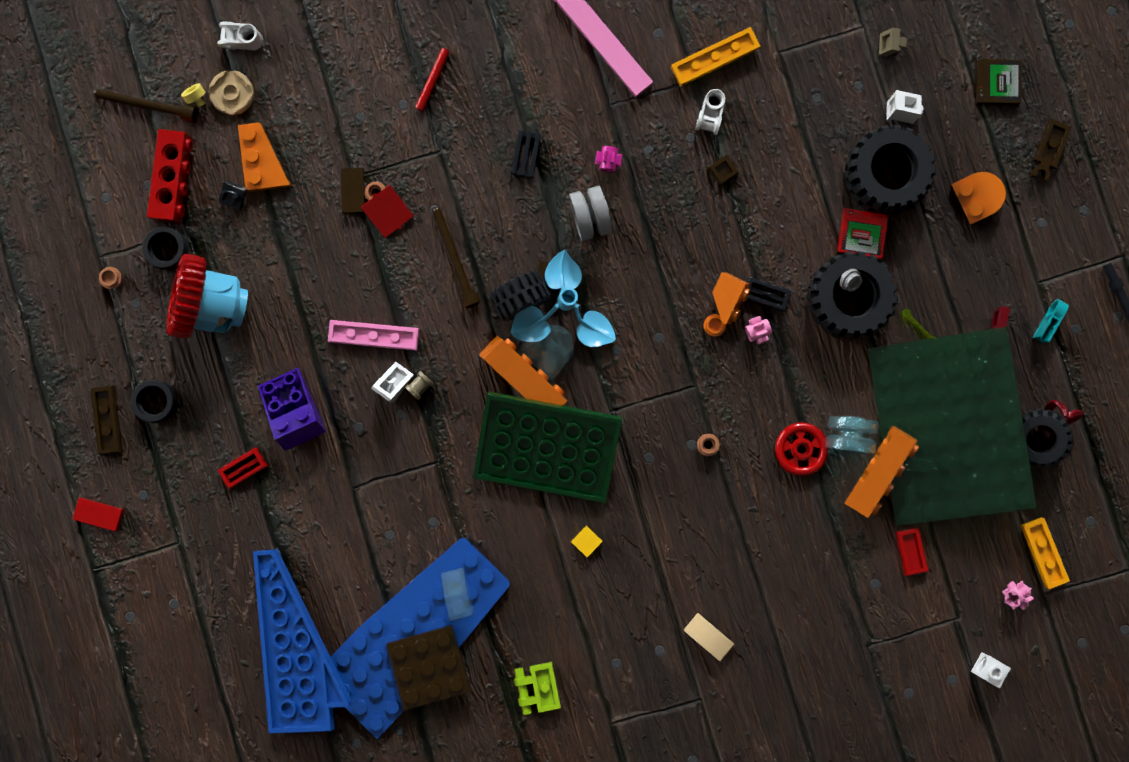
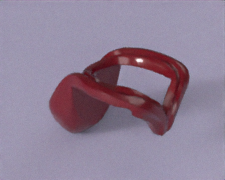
M1057 400L1049 401L1044 407V410H1054L1058 407L1063 416L1067 418L1065 420L1068 425L1078 421L1084 414L1083 411L1076 409L1069 412L1067 407ZM1039 425L1038 430L1041 437L1047 442H1056L1054 430L1049 426Z

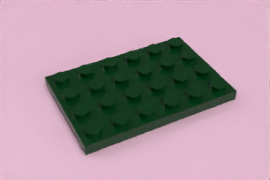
M488 391L473 478L606 503L622 417Z

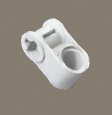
M227 21L219 23L221 28V36L217 44L219 47L229 50H257L262 46L263 37L252 24ZM254 33V37L247 41L248 35Z
M713 89L707 93L695 130L703 129L713 132L714 135L718 134L725 104V95L721 90ZM709 98H718L720 104L718 106L711 105Z

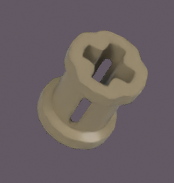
M419 371L418 376L410 385L407 384L405 388L419 400L421 395L430 386L433 387L435 384L422 371Z

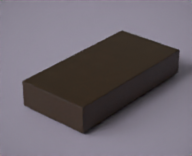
M363 168L341 169L343 214L365 213L361 209V206L365 204Z

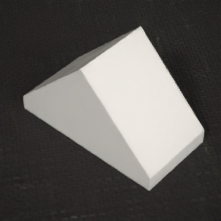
M395 362L371 389L389 402L394 403L414 374Z

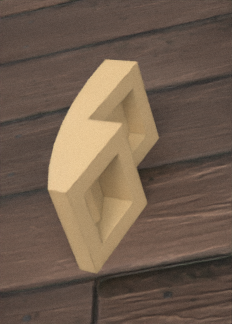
M699 613L695 615L684 629L689 636L720 662L735 645Z

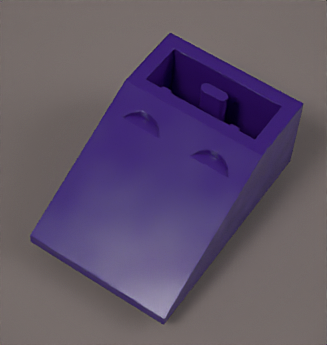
M299 368L258 386L274 439L285 451L326 433L320 413Z

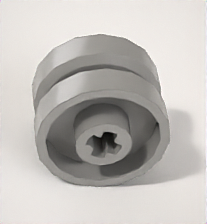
M600 186L588 188V203H586L585 197L580 191L569 194L572 213L582 242L593 239L594 230L592 224L595 225L600 236L612 234L610 212Z

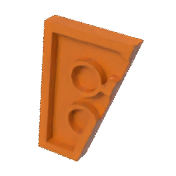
M258 122L238 125L245 187L248 188L247 192L291 187L262 124Z

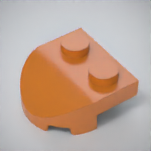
M974 173L951 184L970 224L996 213L1005 201V186L992 173Z

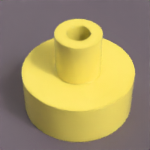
M195 84L181 94L187 104L194 102L196 106L200 107L205 103L201 98L205 94L201 84Z

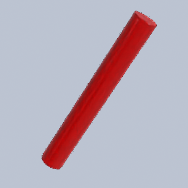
M441 49L415 106V109L423 112L450 53L447 49Z

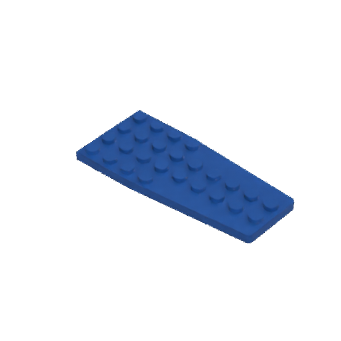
M466 538L459 539L373 614L331 656L335 668L352 700V705L345 708L376 739L405 711L386 643L453 624L460 647L510 585V581Z

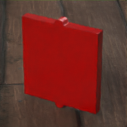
M390 184L378 194L374 193L373 197L361 206V209L385 238L397 228L401 229V225L414 216Z

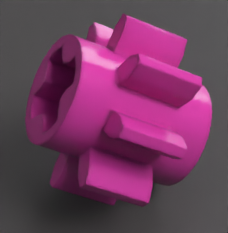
M603 146L601 152H596L595 164H600L599 170L615 172L616 167H621L622 154H618V148Z

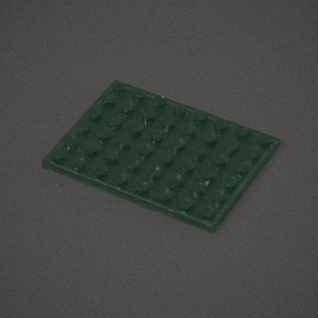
M1007 327L868 348L882 442L887 437L892 426H895L917 439L915 445L919 446L912 458L907 456L903 464L906 465V468L901 476L895 475L891 481L894 485L891 490V499L896 526L1037 508Z

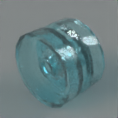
M828 416L827 428L832 431L841 432V435L830 434L826 436L825 448L876 454L877 442L873 439L863 438V434H877L879 422L856 416Z

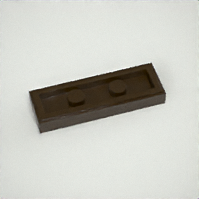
M115 386L90 388L98 455L123 452Z

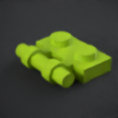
M552 662L530 666L531 675L529 676L524 675L523 668L514 670L516 676L514 682L515 686H518L520 696L518 703L519 706H522L523 715L532 713L531 705L537 704L538 713L561 708ZM528 684H533L534 696L528 695Z

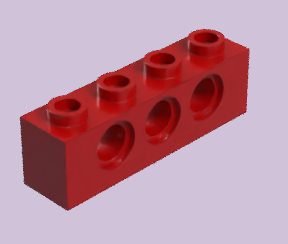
M158 129L147 218L153 221L180 224L181 218L184 217L183 197L187 195L188 189L187 183H185L186 174L188 175L190 172V162L188 159L189 153L193 150V140L185 132ZM178 151V156L171 160V153ZM175 172L174 180L168 182V175ZM172 194L171 202L165 204V197Z

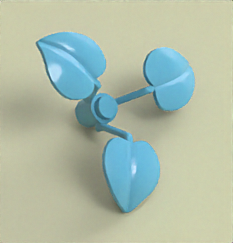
M566 250L558 253L550 261L544 275L545 282L550 289L557 290L561 288L557 304L545 316L537 307L531 306L516 314L511 329L512 336L520 341L528 343L542 341L551 331V327L546 320L559 308L564 311L573 308L578 322L581 323L576 329V335L583 345L587 347H600L613 343L616 340L610 322L601 313L588 311L583 319L581 318L578 309L579 305L576 304L578 295L574 289L581 283L582 273L577 263L569 256Z

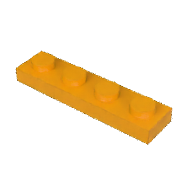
M749 27L671 64V69L681 87L758 50L760 44L752 28Z

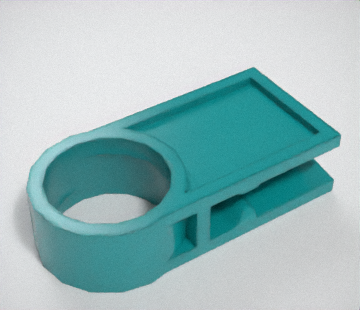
M1056 299L1050 305L1032 338L1040 341L1041 344L1050 342L1069 305L1060 299Z

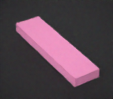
M330 320L329 343L417 351L419 328Z

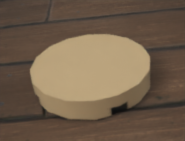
M223 71L216 75L210 83V101L217 110L224 114H241L253 102V85L239 71Z

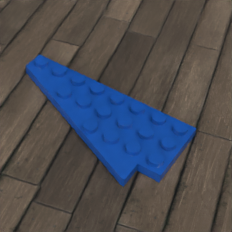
M278 549L253 551L269 733L331 731L335 729L333 707H349L352 705V700Z

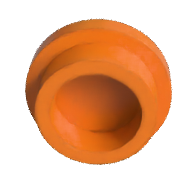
M712 314L705 319L703 327L708 335L716 337L725 331L726 324L722 323L720 315Z

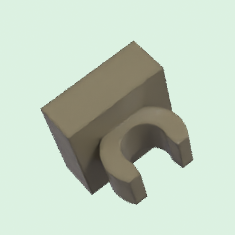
M891 28L880 33V56L887 57L898 52L900 47H907V38L900 37V29Z

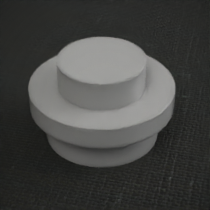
M856 269L845 271L840 279V287L848 291L856 290L862 283L860 272Z

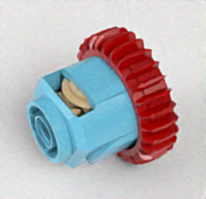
M191 254L182 255L176 270L169 300L166 333L173 337L187 339L191 337L194 329L226 333L230 330L231 326L240 327L246 311L248 290L240 288V281L235 276L208 271L204 258Z

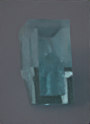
M464 568L441 573L444 598L450 621L473 615L474 608Z

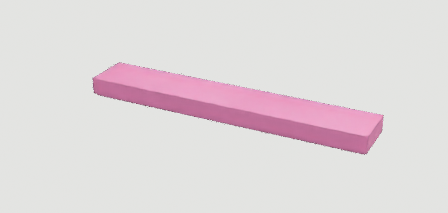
M554 0L635 97L653 84L650 77L585 0Z

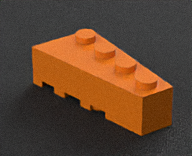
M892 426L887 437L878 448L875 456L868 464L844 504L869 518L870 514L876 515L882 506L879 500L883 494L888 496L894 487L891 481L895 475L900 477L905 470L906 465L903 464L907 456L912 458L919 447L915 445L917 439Z

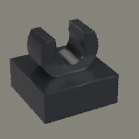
M226 180L223 182L219 202L240 210L243 208L248 188Z

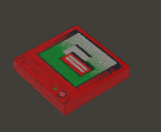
M844 208L837 253L843 254L850 251L857 253L860 251L865 252V256L874 255L878 259H882L889 215Z

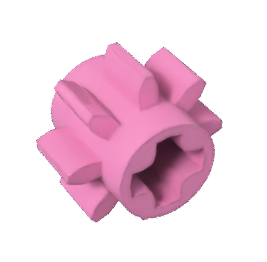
M760 316L748 320L750 325L745 326V331L749 341L753 342L756 340L757 345L769 341L768 336L772 335L769 321L767 319L761 320Z
M1012 581L1007 585L1008 588L1002 591L1005 595L1004 602L1010 605L1013 610L1019 606L1024 610L1029 606L1028 603L1034 599L1031 596L1032 588L1025 585L1023 581L1017 585Z

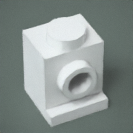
M896 90L887 101L886 121L891 122L893 119L913 124L922 116L923 105H921V95Z

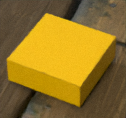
M586 525L571 543L588 557L602 543V540Z

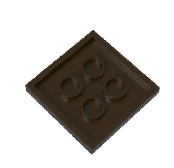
M453 624L386 643L404 710L471 691Z

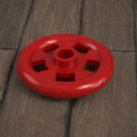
M804 422L787 426L779 434L775 444V454L779 464L787 472L797 476H808L820 470L825 464L829 453L828 442L823 432L816 426ZM806 432L814 436L812 442L804 438ZM794 433L798 439L790 444L787 438ZM800 445L805 447V451L802 454L798 452V446ZM813 447L820 448L818 458L811 456ZM788 449H790L793 456L790 460H787L784 453ZM798 460H808V466L799 467Z

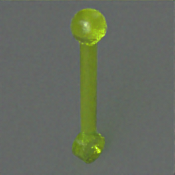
M909 309L902 310V317L908 318L928 338L930 344L934 345L937 343V338L931 336L911 316Z

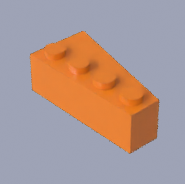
M496 336L479 354L524 398L557 405H564L567 402L563 397L565 392L557 384L554 386L547 382L549 377L541 369L536 371L531 366L533 361L524 353L520 356L515 351L517 346L508 338L504 341Z

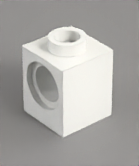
M981 652L971 672L1000 688L1011 668Z

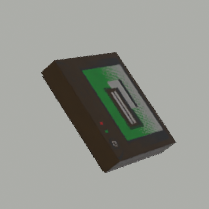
M977 59L975 61V104L1020 105L1022 103V59Z

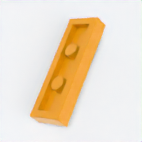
M1041 517L1020 525L1045 588L1052 589L1069 582V577L1045 518Z

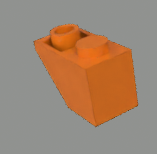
M727 272L721 273L712 293L722 323L731 324L740 315L741 310L738 308L741 302H745L750 294L748 289L750 284Z

